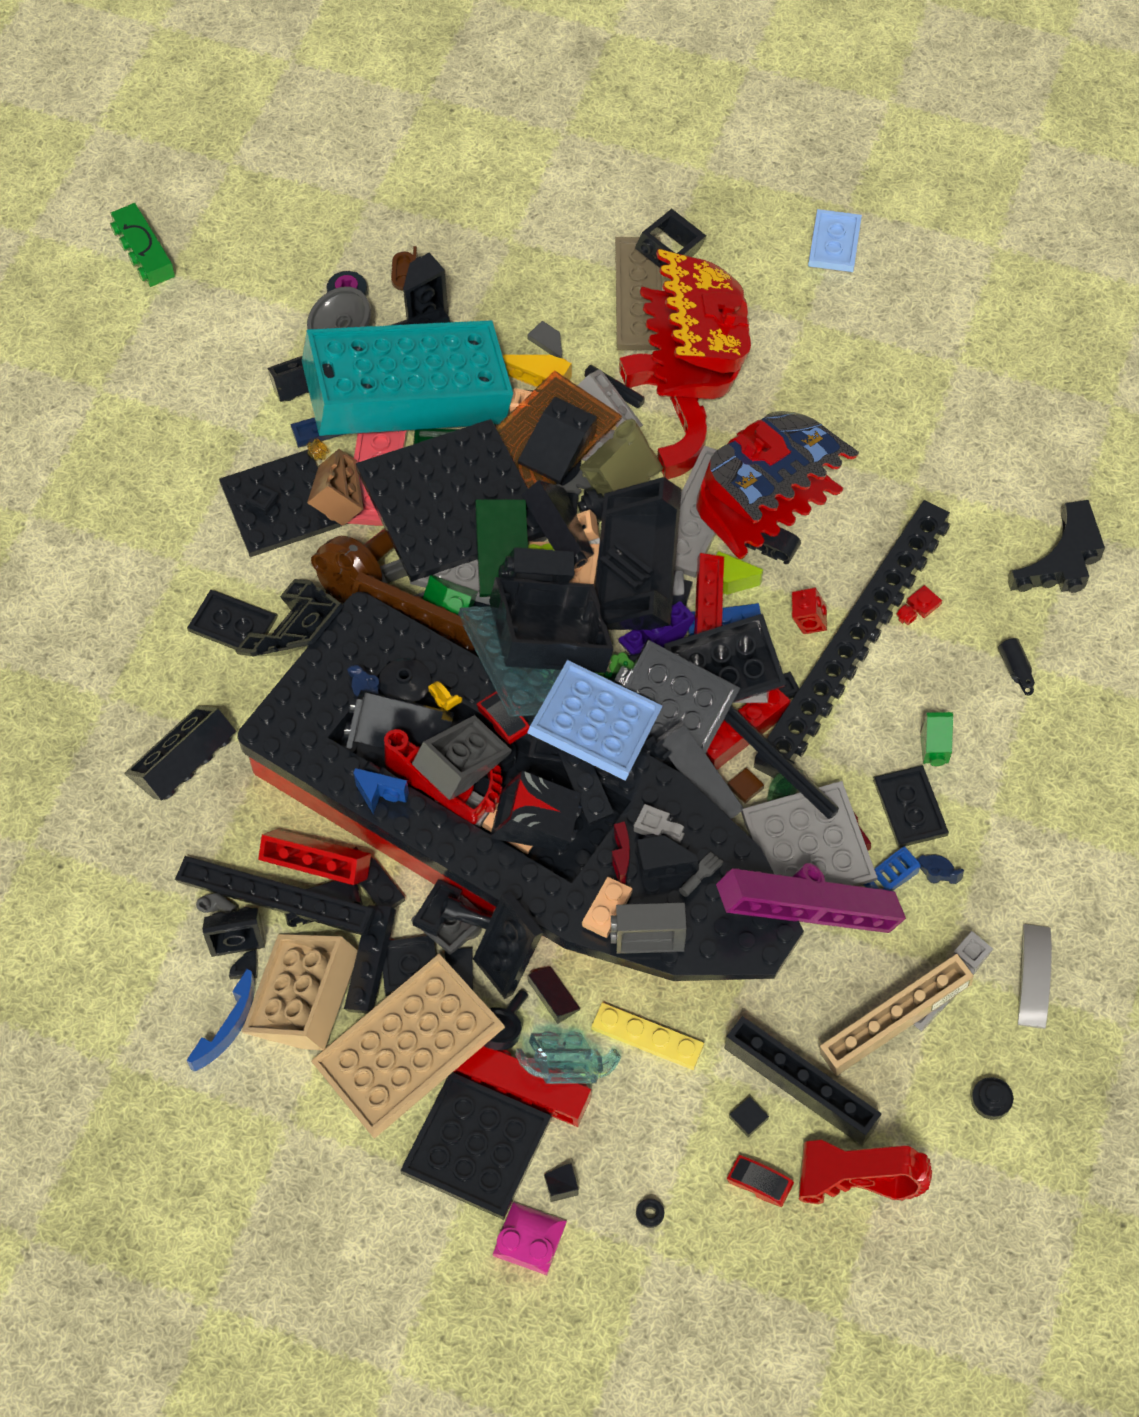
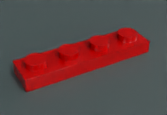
M700 553L697 558L694 635L722 626L723 556Z

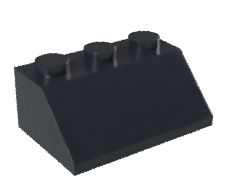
M430 252L417 257L409 264L403 287L406 319L441 307L448 315L445 269Z

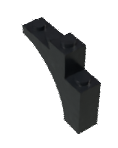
M1089 500L1064 504L1061 513L1063 525L1062 538L1058 545L1040 561L1021 569L1012 570L1008 581L1010 591L1019 590L1020 592H1025L1034 587L1051 588L1056 584H1059L1061 592L1069 591L1076 593L1085 589L1089 579L1086 564L1091 565L1100 561L1105 550Z

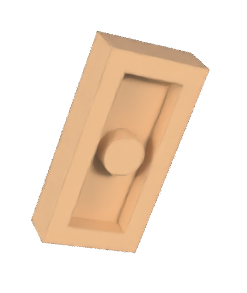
M607 877L584 917L582 927L607 938L610 934L611 915H616V905H626L632 894V888Z

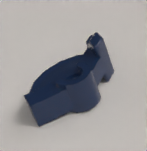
M358 665L347 669L348 674L353 677L352 689L357 698L361 690L379 694L380 683L375 675L367 674Z
M922 855L916 859L921 865L920 869L930 883L935 884L940 881H949L950 884H957L963 879L964 869L955 870L952 863L943 856Z

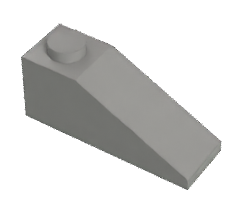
M601 369L589 374L573 389L613 416L615 420L611 423L612 425L618 427L627 419H634L639 428L643 426Z

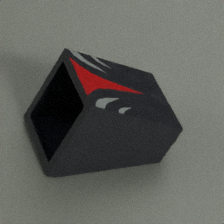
M521 771L501 791L490 838L560 851L566 845L571 844L576 836L574 825L582 809V805L579 804L581 793Z

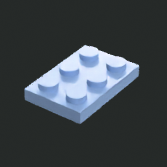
M817 209L808 266L853 272L862 215Z

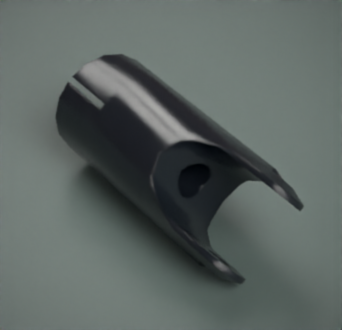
M1008 639L998 646L999 652L1011 678L1015 683H1019L1025 695L1030 696L1034 693L1033 686L1035 684L1031 674L1032 667L1019 639ZM1029 688L1030 692H1026L1025 689Z

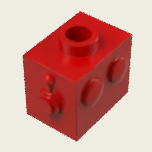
M816 587L792 592V618L803 634L827 631V605Z

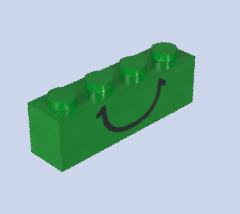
M136 203L110 212L113 221L110 223V227L115 236H120L119 242L123 250L129 251L128 257L131 264L138 266L137 272L142 281L146 280L149 286L152 287L174 278L175 274L170 259Z

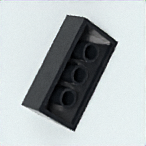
M198 705L124 774L153 799L166 800L176 792L175 788L179 784L188 781L194 776V771L200 765L208 763L218 748L226 746L231 741V736L237 731L218 708Z

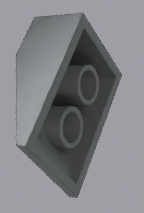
M474 715L424 741L412 765L442 794L451 800L472 787L505 759L512 750Z

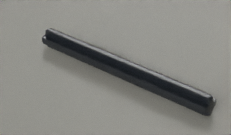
M730 707L724 720L828 819L833 818L838 813L839 807L735 708Z

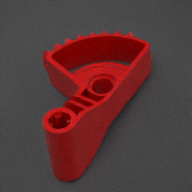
M400 729L390 730L386 733L384 737L385 768L387 771L399 779L406 780L408 785L422 790L473 825L482 818L485 812L494 813L502 791L500 766L496 765L487 773L490 783L488 791L481 803L475 809H472L465 803L471 796L474 785L467 791L449 800L412 765L420 747H416L409 742L407 734Z
M824 1140L806 1141L803 1147L799 1200L805 1203L822 1204L824 1203L825 1193L835 1197L840 1193V1190L847 1192L855 1187L863 1188L891 1200L903 1201L905 1199H912L929 1190L932 1180L930 1159L925 1153H920L910 1146L844 1151Z

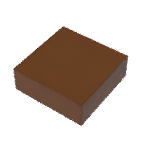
M747 768L727 784L744 804L764 789V784Z

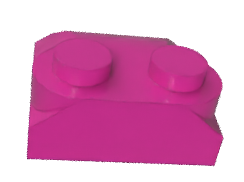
M513 1202L502 1231L497 1237L493 1256L548 1275L567 1221Z

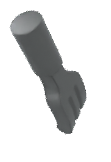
M712 852L707 854L700 861L698 872L688 879L679 889V892L684 897H688L701 883V880L704 877L713 875L723 865L724 861L714 856Z

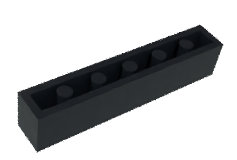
M742 1016L726 1036L724 1049L861 1146L864 1145L877 1127L882 1115L881 1112Z

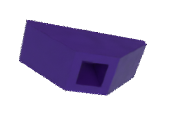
M679 601L672 606L671 625L652 630H632L620 637L618 641L630 655L640 653L647 639L664 647L666 643L684 638L695 620V616Z

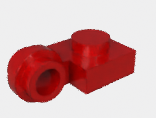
M924 585L907 599L906 605L899 609L897 612L898 621L902 624L910 625L916 620L918 614L926 618L942 604L943 600Z

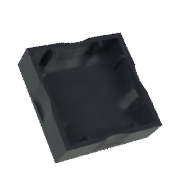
M495 577L489 603L505 667L562 670L566 661L569 660L591 672L606 673L613 652V646L607 626L600 614V603L594 584L540 582L531 579Z

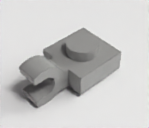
M644 804L634 824V832L645 836H662L663 834L680 844L684 833H682L684 826L670 822V813Z

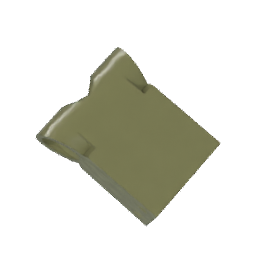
M627 419L617 427L613 438L607 440L580 466V469L597 494L601 493L604 498V493L647 482L650 476L662 471L663 466L654 451L649 447L634 419Z

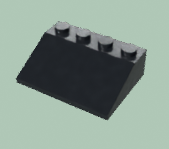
M763 613L664 644L665 649L738 686L740 690L733 703L787 686Z

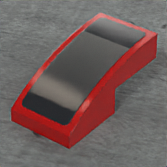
M498 690L477 703L479 712L493 724L495 731L509 744L528 733L529 724L511 702Z
M742 1155L738 1156L727 1177V1181L730 1184L752 1192L757 1198L779 1207L783 1206L794 1184V1181L785 1175Z

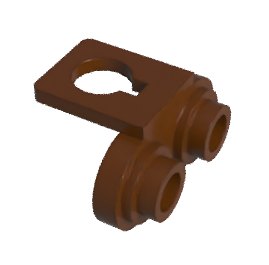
M413 246V255L403 251L395 254L392 259L391 281L393 287L397 290L403 291L409 264L418 257L417 246Z

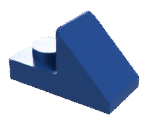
M357 768L354 770L356 786L373 814L380 796L391 802H406L409 795L406 780Z

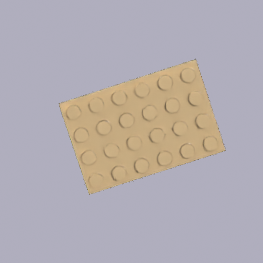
M438 954L311 1062L375 1139L503 1030L505 1026L445 959Z

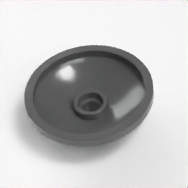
M340 287L333 289L318 299L312 307L307 319V329L367 327L371 318L370 302L356 288Z

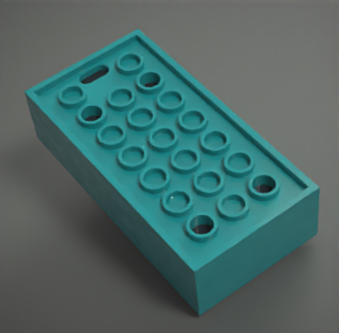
M492 320L306 330L302 364L319 436L463 427L489 419L494 424H505L513 390Z

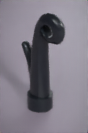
M449 896L445 898L440 910V917L451 921L455 919L485 930L492 918L487 914L461 904L460 900Z

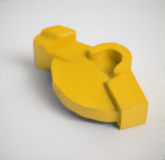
M438 681L428 686L429 692L442 710L448 711L462 702V697L458 695L451 696L448 690Z

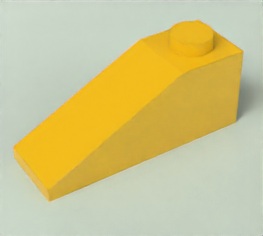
M502 354L508 376L542 390L555 378L567 385L572 377V363L564 358H558L553 355Z

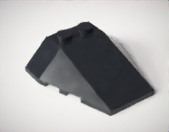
M294 579L280 596L291 610L271 635L249 633L235 652L238 655L252 657L280 656L313 645L344 606L329 594L324 593L321 588H317L310 580Z

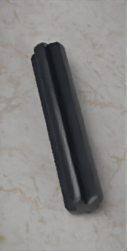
M589 365L585 369L584 376L587 377L599 369ZM603 372L625 402L637 409L642 407L645 402L643 395Z

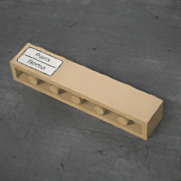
M958 954L954 955L820 1046V1055L835 1076H838L971 986L974 975Z

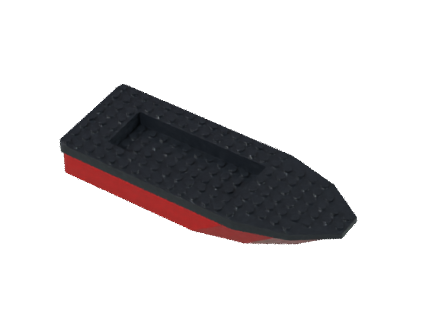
M356 592L345 601L344 607L317 641L306 648L238 731L237 738L240 748L249 757L252 771L256 776L434 885L440 879L461 889L462 896L484 914L492 917L501 896L511 892L522 903L531 918L539 924L540 929L543 931L542 936L564 949L671 981L775 979L803 936L804 930L799 920L789 921L726 913L716 884L732 868L774 874L764 852L755 841L682 773L642 750L638 755L634 779L627 778L625 781L615 775L597 773L614 816L589 826L581 809V813L575 820L574 825L576 836L571 844L566 845L560 851L533 846L528 855H526L506 841L490 838V831L482 826L478 828L436 803L434 798L422 790L408 785L409 795L406 802H391L380 796L373 814L356 786L354 770L355 768L364 770L363 768L368 761L386 769L384 748L354 741L352 749L346 747L348 738L344 737L347 722L352 723L354 715L349 713L352 698H357L352 689L353 677L348 674L347 669L349 667L358 665L364 672L369 675H375L379 680L381 671L390 662L403 658L417 660L428 669L431 676V684L438 681L448 690L451 696L458 695L462 697L461 703L448 710L454 712L451 727L475 715L494 734L498 733L495 731L493 724L479 712L477 703L498 690L511 702L530 726L547 696L365 592ZM402 676L400 678L407 679L409 676ZM430 692L417 702V704L441 709ZM527 733L514 741L516 746V762L508 771L501 773L503 784L507 785L521 771L573 790L564 767L528 761L532 735ZM644 804L670 813V822L684 826L682 831L684 836L679 845L697 855L698 866L700 861L710 852L724 861L723 865L713 875L704 877L688 897H684L679 892V889L697 872L647 881L642 880L636 851L637 840L642 839L645 835L634 832V824ZM625 821L629 837V872L625 885L632 888V894L626 904L685 903L686 938L683 952L617 954L616 944H611L610 934L605 938L582 927V921L607 877L618 881L612 866V851L618 850L614 839V824Z

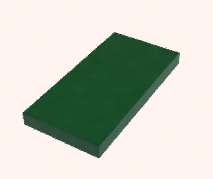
M525 500L475 501L479 597H490L495 577H498L499 566L503 564L505 557L510 554L513 548H528Z

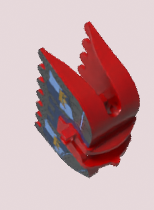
M788 411L769 413L761 420H757L747 426L745 430L739 431L737 436L732 438L727 445L714 452L697 495L696 509L701 519L721 538L738 559H743L748 554V549L744 544L748 543L754 547H761L764 543L761 533H766L773 537L778 536L780 527L777 525V522H781L786 526H792L796 521V517L792 512H797L804 516L809 515L812 509L808 502L824 505L827 497L823 492L826 491L832 495L842 493L843 487L827 475L823 466L836 470L840 469L842 460L839 456L855 459L858 457L859 451L811 417Z

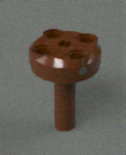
M385 528L364 545L354 538L337 536L319 547L317 552L311 557V564L316 570L318 579L326 590V594H329L342 604L352 595L355 579L359 572L371 575L377 580L382 581V573L378 561L392 551L394 547Z

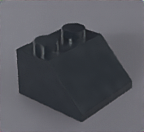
M245 907L235 912H217L212 914V916L204 917L202 930L211 957L265 948L262 919L258 908Z

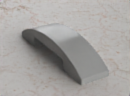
M1023 924V956L1018 1025L1045 1029L1051 981V928Z
M971 931L955 949L952 957L958 954L974 975L993 951V948ZM954 997L913 1025L922 1032Z

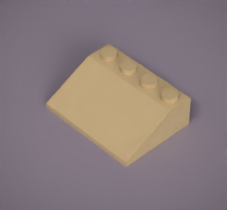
M278 934L242 1032L300 1049L324 1051L352 974L358 950L342 936Z

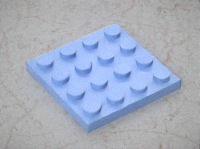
M567 660L530 725L528 734L626 781L662 709V705Z

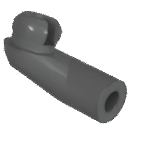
M218 893L202 896L196 901V908L203 913L219 910L229 913L235 912L238 909V906Z

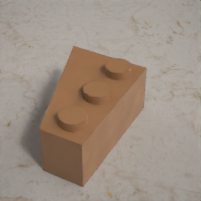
M338 449L319 465L307 503L324 513L330 520L344 526L363 510L359 475L356 470L357 461Z

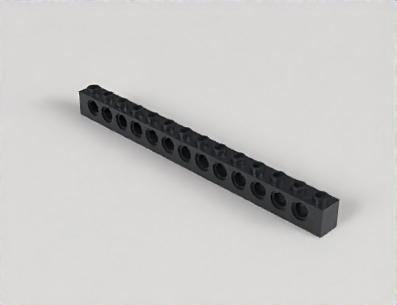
M923 500L769 734L767 740L778 750H786L788 753L782 754L795 766L796 763L794 761L796 757H802L808 748L809 743H807L809 737L812 736L814 738L821 727L819 722L822 717L827 718L833 709L831 704L833 700L841 698L846 688L844 683L847 679L851 681L858 669L856 667L859 661L864 662L870 651L868 646L871 642L875 644L882 632L880 630L883 624L888 625L893 616L892 609L894 606L899 607L905 597L903 592L906 588H912L917 578L915 576L918 570L922 572L928 561L927 555L929 553L933 554L939 545L938 538L940 535L944 537L947 534L951 525L948 522L950 512ZM828 674H834L836 677H831ZM820 692V693H823L824 695H823V696H820V695H817L816 693ZM808 711V712H811L812 714H811V715H807V714H805V713H803V712ZM796 730V731H799L800 733H799V734H794V733H792V732H790V731ZM759 753L756 754L753 768L781 782L783 776Z

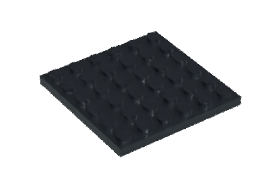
M491 419L356 463V470L410 582L477 560L475 501L523 500L521 495L528 489ZM526 505L527 539L529 542L544 537L545 534Z

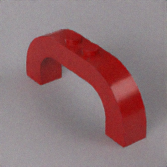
M633 354L619 358V372L624 384L629 388L645 384L658 386L659 384L666 383L655 377V368L663 366L654 362L651 354ZM669 396L685 436L673 445L658 448L657 458L663 466L661 472L663 477L667 479L681 476L694 467L703 447L706 445V412L703 405H699L698 398Z

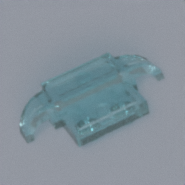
M550 1031L531 1033L529 1044L535 1051L534 1058H526L523 1050L516 1048V1058L519 1064L528 1073L543 1078L546 1084L597 1083L598 1078L609 1075L621 1059L617 1049H611L606 1056L602 1057L597 1049H591L581 1033L573 1031L568 1033H553Z

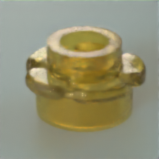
M314 439L312 442L307 443V453L311 458H314L315 461L326 459L329 450L322 441Z

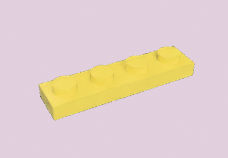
M605 1003L601 1004L591 1026V1030L694 1070L704 1047V1043Z

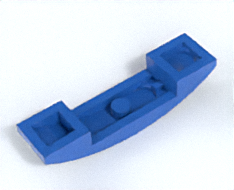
M247 969L232 992L237 1004L213 1040L210 1042L201 1037L188 1057L187 1063L191 1070L197 1071L218 1058L240 1033L254 999L255 980L252 971Z

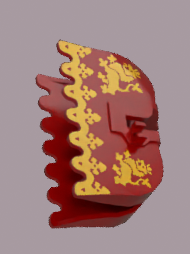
M658 249L656 252L657 258L668 263V265H662L659 272L664 277L671 279V281L663 283L662 288L664 291L641 287L640 289L641 296L652 302L645 303L643 306V311L654 317L647 319L645 325L649 330L657 333L650 335L648 342L660 349L653 351L651 358L654 362L663 366L655 368L654 375L666 382L658 385L657 394L659 396L703 399L723 397L730 391L751 348L749 320L747 318L748 309L746 299L744 298V290L732 275L712 262Z

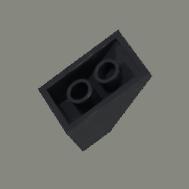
M554 397L541 415L518 459V464L560 484L595 436L597 416Z

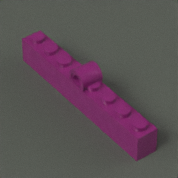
M811 863L804 864L791 877L732 868L716 884L726 913L789 921L799 920V922L883 933H890L906 919L894 891L825 882L821 870Z

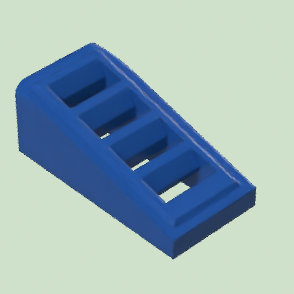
M904 846L874 870L877 880L884 887L882 890L893 891L917 875L921 865ZM892 866L898 870L899 876L893 871ZM883 872L892 880L891 883L882 875ZM875 882L863 884L866 888L880 889Z

